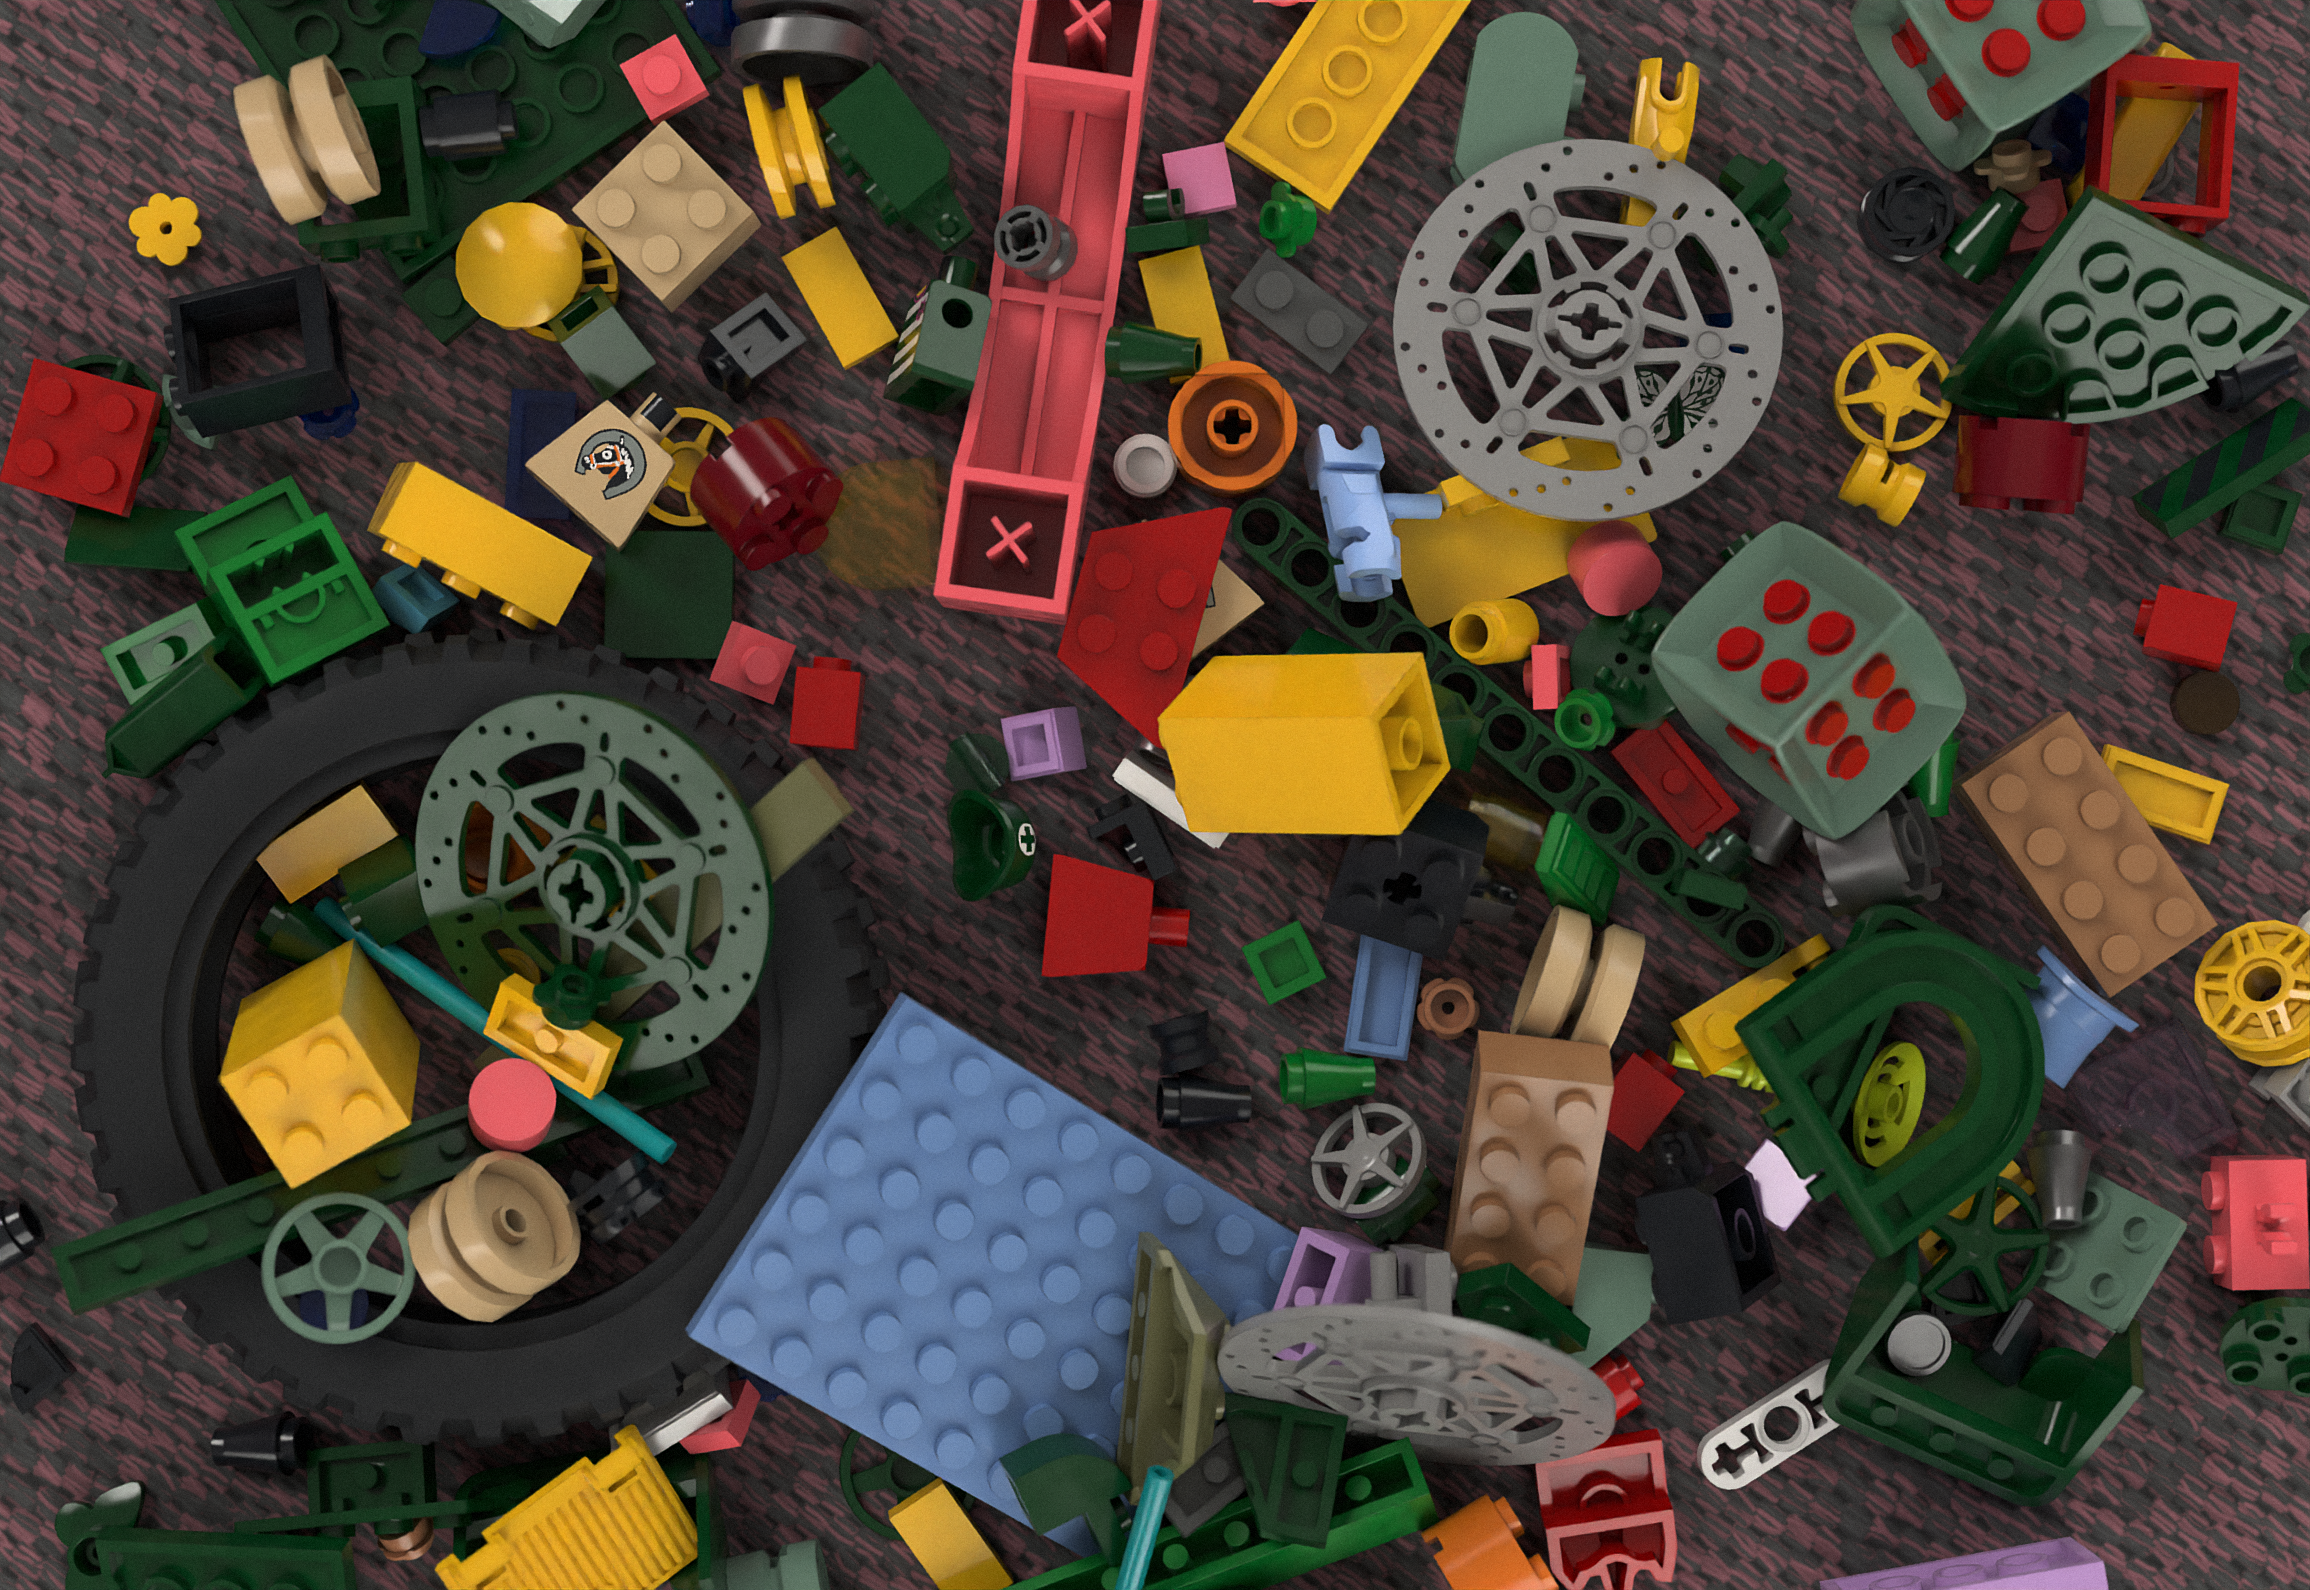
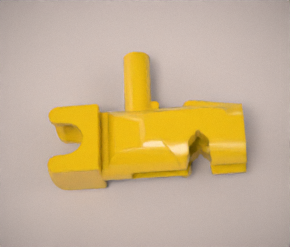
M1662 58L1644 59L1640 62L1634 96L1635 103L1631 116L1628 144L1652 150L1654 156L1662 162L1675 159L1685 164L1694 126L1700 68L1690 62L1683 64L1682 72H1678L1676 75L1673 101H1669L1660 94ZM1662 164L1657 165L1658 169H1664ZM1634 168L1629 169V171L1632 173L1637 172V170ZM1623 195L1618 224L1644 227L1654 216L1655 208L1642 200ZM1679 208L1672 215L1674 220H1677Z

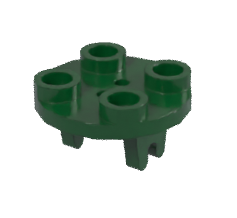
M1644 605L1636 611L1630 610L1626 615L1605 616L1600 614L1593 618L1576 637L1569 659L1573 690L1587 688L1592 694L1596 692L1604 694L1614 707L1612 721L1615 722L1616 726L1627 729L1639 728L1642 730H1653L1661 726L1669 716L1678 711V708L1658 679L1652 664L1651 654L1661 634L1674 617L1663 609ZM1620 657L1628 659L1625 664L1620 665L1616 663ZM1644 667L1650 669L1647 675H1641L1639 671Z
M2246 1290L2244 1295L2245 1306L2238 1305L2237 1312L2224 1324L2220 1332L2218 1348L2227 1380L2237 1386H2255L2264 1390L2291 1391L2296 1396L2309 1398L2310 1299L2277 1297L2263 1300L2261 1291Z

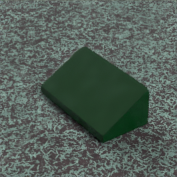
M78 504L65 548L64 562L75 566L195 575L174 538V531L207 516L208 513L203 511L133 506L130 517L127 518Z

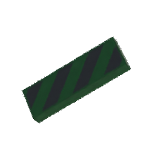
M2293 397L2287 399L2132 496L2131 498L2137 513L2171 540L2178 537L2309 455L2310 409Z

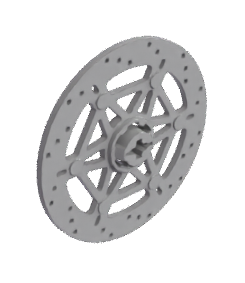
M1599 139L1561 140L1514 152L1481 169L1451 192L1432 213L1408 253L1396 293L1392 329L1395 363L1406 402L1418 426L1447 464L1469 483L1511 507L1539 516L1581 522L1612 521L1660 509L1687 496L1721 471L1743 447L1758 425L1769 403L1777 380L1783 342L1782 305L1777 280L1770 260L1756 232L1733 202L1707 178L1675 159L1662 162L1654 156L1650 149L1613 140ZM1568 150L1571 154L1565 155L1563 151ZM1662 164L1664 169H1658L1657 165ZM1543 166L1548 167L1549 171L1545 172L1541 168ZM1634 168L1637 170V172L1632 173L1629 171V169ZM1604 176H1610L1612 180L1607 181ZM1481 183L1483 187L1477 188L1475 184ZM1525 185H1529L1532 188L1536 197L1534 201L1527 197L1524 190ZM1569 190L1609 191L1642 200L1652 205L1656 212L1644 227L1566 217L1559 213L1553 196L1558 192ZM1681 206L1686 207L1687 212L1679 220H1674L1672 215ZM1471 208L1473 212L1467 213L1465 209ZM1507 212H1515L1521 221L1524 233L1477 292L1471 294L1452 290L1450 287L1452 275L1470 245L1499 217ZM1705 212H1710L1713 216L1708 217ZM1731 222H1736L1738 227H1733ZM1462 232L1466 233L1467 237L1461 238L1459 234ZM1572 235L1622 240L1627 243V246L1601 269L1593 270L1573 240ZM1687 236L1695 237L1704 247L1722 278L1728 295L1732 317V326L1729 328L1707 326L1704 322L1675 253L1677 246ZM1552 238L1556 241L1575 270V274L1560 280L1553 279L1545 240ZM1647 251L1651 254L1652 258L1637 287L1634 290H1629L1618 282L1614 276L1641 252ZM1531 253L1541 292L1539 294L1497 295L1495 291L1524 254ZM1422 254L1424 258L1422 260H1418L1416 258V255ZM1734 269L1736 271V275H1732L1731 273H1729V270ZM1661 271H1665L1670 279L1686 317L1684 321L1643 307V302ZM1425 281L1428 285L1422 287L1419 283ZM1749 287H1754L1756 292H1751ZM1560 297L1564 301L1562 305L1550 308ZM1430 305L1443 306L1447 311L1443 313L1428 310L1427 307ZM1619 305H1620V307L1622 308V310L1625 312V314H1622V313H1621V311H1620V309H1619V307H1618ZM1771 308L1773 313H1767L1766 309ZM1528 310L1532 313L1530 330L1528 332L1490 321L1486 317L1488 312ZM1581 319L1593 321V331L1596 332L1593 340L1581 338L1582 331L1578 327ZM1651 327L1684 338L1688 341V346L1646 349L1643 347L1645 328ZM1446 331L1464 332L1470 335L1500 407L1488 423L1481 424L1474 418L1461 400L1452 382L1442 342V335ZM1491 338L1532 352L1514 388H1508L1488 342ZM1547 343L1554 346L1556 350L1555 354L1553 353V351ZM1406 345L1409 347V350L1403 351L1401 346ZM1728 347L1745 348L1747 353H1732ZM1625 351L1615 362L1608 358L1612 353L1616 354ZM1678 364L1679 370L1649 407H1644L1641 402L1634 366ZM1699 366L1721 368L1725 373V378L1714 403L1705 416L1677 443L1667 449L1660 448L1651 431L1653 423ZM1425 367L1426 371L1424 373L1419 372L1418 368ZM1593 367H1594V369H1585V370L1579 369V368H1593ZM1540 369H1546L1560 380V384L1532 408H1526L1522 404ZM1748 373H1754L1756 378L1751 379ZM1614 379H1620L1623 385L1630 418L1624 422L1618 418L1599 389L1600 385ZM1443 384L1446 388L1439 390L1437 386ZM1579 388L1602 420L1603 425L1597 426L1549 419L1547 413L1571 392ZM1752 400H1758L1759 406H1755ZM1710 421L1715 422L1716 427H1710L1708 423ZM1440 431L1443 433V437L1438 438L1435 436V433ZM1531 432L1612 443L1621 460V466L1602 471L1566 470L1533 461L1521 455L1518 447ZM1500 439L1502 442L1495 453L1489 454L1486 449L1493 440ZM1466 442L1468 443L1469 447L1463 448L1461 447V443ZM1703 447H1709L1711 452H1704ZM1640 459H1644L1647 462L1651 471L1650 476H1646L1643 473L1639 464ZM1693 472H1698L1700 478L1693 477ZM1562 480H1569L1570 485H1564ZM1543 487L1545 492L1539 493L1537 488ZM1626 489H1632L1634 493L1628 495ZM1511 490L1516 491L1517 496L1511 497L1509 492ZM1608 505L1612 510L1607 512L1603 507Z
M1332 1304L1291 1307L1258 1314L1241 1321L1223 1336L1219 1346L1218 1370L1224 1382L1234 1393L1348 1416L1344 1444L1356 1448L1373 1450L1409 1437L1417 1460L1481 1466L1527 1465L1566 1459L1592 1450L1611 1435L1615 1426L1616 1401L1612 1392L1595 1373L1584 1365L1547 1345L1527 1337L1453 1316L1373 1305ZM1311 1343L1318 1346V1348L1299 1361L1271 1359L1278 1352L1296 1344ZM1333 1360H1337L1342 1362L1344 1365L1327 1364H1329ZM1495 1363L1517 1370L1546 1388L1531 1387ZM1473 1376H1480V1377L1484 1378V1379L1487 1380V1381L1477 1380V1379H1471V1378H1472ZM1301 1389L1336 1411L1321 1406L1293 1390ZM1348 1396L1361 1398V1400H1353ZM1485 1411H1488V1412H1501V1413H1499V1414H1497V1415H1495V1416H1492V1415H1488ZM1532 1416L1558 1417L1553 1422L1530 1431L1516 1432L1510 1430Z

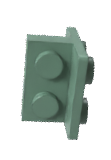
M2089 1170L2082 1206V1225L2072 1229L2049 1228L2047 1232L2050 1241L2047 1258L2042 1274L2035 1286L2068 1304L2109 1331L2123 1333L2187 1228V1223L2177 1215ZM2033 1257L2023 1272V1278L2030 1268Z

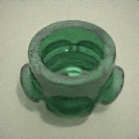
M1725 827L1717 835L1711 831H1707L1704 834L1706 838L1695 850L1732 881L1737 882L1744 872L1752 874L1754 869L1749 864L1747 858L1753 850L1741 838Z

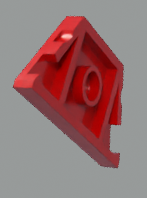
M1226 507L1214 508L1095 531L1090 536L1057 658L1158 749L1165 750L1159 739V722L1157 718L1182 692L1233 509Z

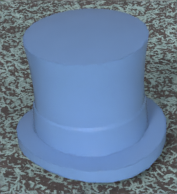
M2043 944L2036 951L2044 964L2036 975L2042 978L2037 990L2026 989L2025 993L2040 1025L2045 1053V1078L2064 1089L2087 1056L2107 1037L2115 1026L2132 1033L2139 1024L2088 988Z

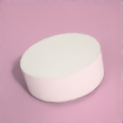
M1151 434L1132 436L1122 443L1115 454L1113 467L1116 481L1122 490L1132 497L1139 499L1156 498L1165 493L1175 480L1177 466L1172 458L1169 444L1158 436Z

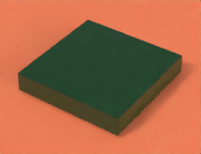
M635 531L620 553L606 542L604 646L624 652L626 659L717 660L731 622L735 621L736 556L716 532Z

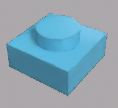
M406 563L380 577L371 590L378 604L385 609L388 617L400 627L409 630L412 634L426 632L445 621L460 602L455 595L419 565L417 568H414Z

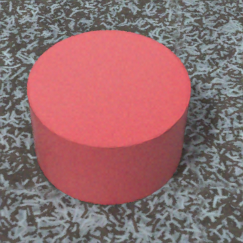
M1605 521L1590 527L1576 539L1568 554L1567 568L1570 577L1588 606L1595 612L1605 616H1621L1628 614L1630 610H1638L1655 595L1662 580V566L1655 552L1641 531L1626 521Z
M509 1058L488 1065L473 1081L469 1094L468 1122L474 1136L480 1143L493 1151L502 1150L522 1153L534 1148L546 1137L553 1122L556 1106L554 1085L544 1070L527 1060Z

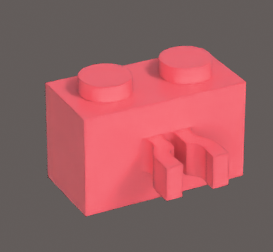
M2287 1154L2210 1156L2211 1171L2203 1173L2201 1194L2205 1208L2212 1210V1235H2207L2204 1239L2203 1259L2208 1274H2214V1284L2230 1290L2310 1289L2306 1159Z

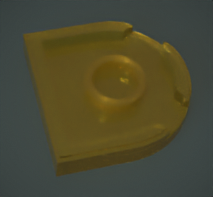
M934 457L864 463L853 466L838 474L837 476L844 484V489L834 513L826 523L829 535L826 541L817 549L820 558L828 569L842 581L859 589L870 591L935 586L942 537Z

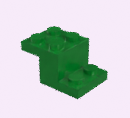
M291 475L174 531L176 542L207 596H210L226 628L233 627L240 633L271 689L389 630L390 623L327 512L316 517L313 515Z

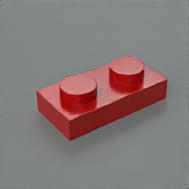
M1667 720L1653 730L1635 729L1607 752L1667 827L1693 849L1741 811Z

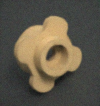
M2007 140L1996 144L1992 148V155L1988 158L1975 161L1973 164L1974 172L1978 175H1988V186L1992 191H1995L1999 185L2013 194L2033 189L2040 183V166H2046L2052 162V153L2048 150H2031V144L2025 140Z

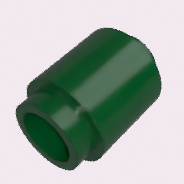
M1401 1154L1396 1157V1166L1393 1172L1402 1180L1408 1171L1410 1163ZM1425 1164L1422 1177L1416 1188L1399 1206L1377 1217L1353 1219L1378 1248L1390 1238L1396 1242L1441 1204L1434 1192L1442 1187L1443 1184ZM1385 1181L1377 1187H1363L1353 1204L1360 1205L1377 1201L1388 1195L1396 1186Z

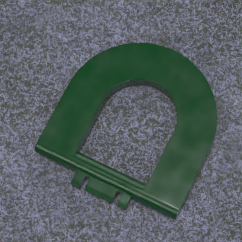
M1892 930L1858 939L1827 957L1746 1015L1734 1026L1736 1033L1777 1097V1100L1766 1108L1763 1107L1759 1112L1765 1125L1773 1129L1788 1119V1123L1772 1136L1799 1179L1806 1180L1820 1171V1175L1804 1186L1811 1199L1820 1202L1835 1191L1876 1258H1884L1898 1251L1998 1176L2023 1146L2039 1111L2045 1081L2044 1044L2039 1022L2025 991L2005 966L1992 955L1974 944L1946 934L1920 930ZM1908 1002H1926L1942 1011L1953 1022L1962 1038L1967 1060L1963 1090L1953 1109L1942 1121L1865 1177L1801 1073L1887 1010Z

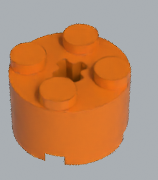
M1243 361L1217 362L1197 372L1180 388L1172 401L1168 417V444L1179 472L1187 482L1199 490L1223 498L1249 496L1263 490L1274 482L1283 472L1290 459L1297 435L1296 410L1287 391L1268 372L1255 364ZM1225 417H1237L1239 427L1249 428V433L1240 435L1238 444H1227L1225 435L1215 434L1214 429L1223 427Z
M1486 1493L1420 1533L1428 1546L1438 1540L1442 1544L1444 1549L1433 1556L1453 1590H1559L1556 1581L1539 1553L1527 1559L1515 1539L1525 1534L1524 1528L1504 1496L1492 1502Z

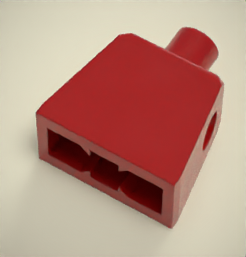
M1053 854L1041 976L1059 977L1146 970L1148 944L1187 947L1190 909L1152 906L1154 880L1069 856Z

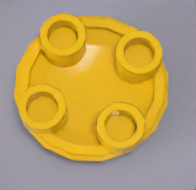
M508 202L484 211L466 228L456 250L455 275L464 299L483 318L496 323L499 327L506 330L532 328L552 320L572 303L575 295L584 284V272L582 270L583 254L574 231L557 213L535 203Z

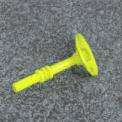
M1673 1040L1669 1046L1667 1062L1672 1066L1699 1071L1683 1043ZM1895 1041L1886 1046L1869 1067L1850 1105V1110L1854 1113V1146L1858 1157L1868 1165L1879 1167L1903 1150L1919 1119L1925 1094L1926 1072L1923 1056L1918 1047L1912 1043ZM1749 1052L1713 1074L1736 1079L1740 1087L1746 1088L1750 1084L1754 1090H1761L1764 1087L1766 1092L1774 1093ZM1893 1056H1896L1899 1060L1895 1065L1884 1062ZM1884 1073L1885 1076L1879 1081L1878 1077ZM1902 1083H1903V1091H1902V1089L1898 1086V1085H1900V1084H1902ZM1868 1118L1873 1119L1874 1123L1871 1126L1867 1125ZM1865 1137L1871 1139L1879 1137L1880 1142L1868 1147L1865 1144Z

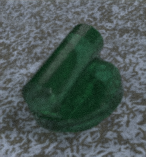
M967 731L948 745L950 750L946 758V772L950 782L957 790L974 789L991 795L1006 783L1005 781L1010 769L1009 757L1004 746L992 736L982 733L970 734Z

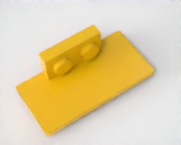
M1561 436L1519 451L1521 455L1533 461L1566 470L1602 471L1621 466V461L1618 460L1615 446L1612 443L1576 438H1566L1563 440ZM1457 475L1440 482L1436 489L1424 493L1440 495L1442 499V513L1439 519H1395L1391 527L1393 535L1398 536L1401 543V582L1415 617L1425 626L1431 628L1452 620L1470 602L1506 599L1568 575L1567 559L1573 543L1584 531L1605 521H1568L1535 515L1511 507L1487 495L1461 475ZM1562 480L1564 485H1570L1569 480ZM1538 487L1537 491L1539 493H1544L1545 489L1543 487ZM1626 489L1628 495L1634 493L1632 489ZM1511 490L1509 492V495L1511 497H1516L1517 492ZM1608 505L1603 507L1607 512L1612 510ZM1649 512L1638 516L1617 519L1636 526L1648 543L1653 542L1657 538V532Z

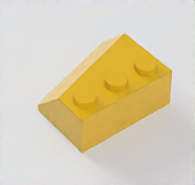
M418 462L397 463L367 531L386 540L381 549L382 551L414 568L419 566L422 559L445 571L441 579L442 583L475 600L482 590L504 601L499 613L533 631L539 620L548 625L557 626L593 558Z

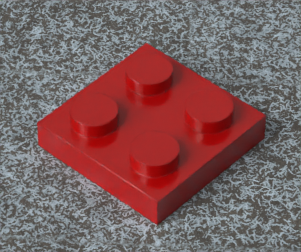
M34 358L1 470L0 482L129 518L164 396L154 391Z

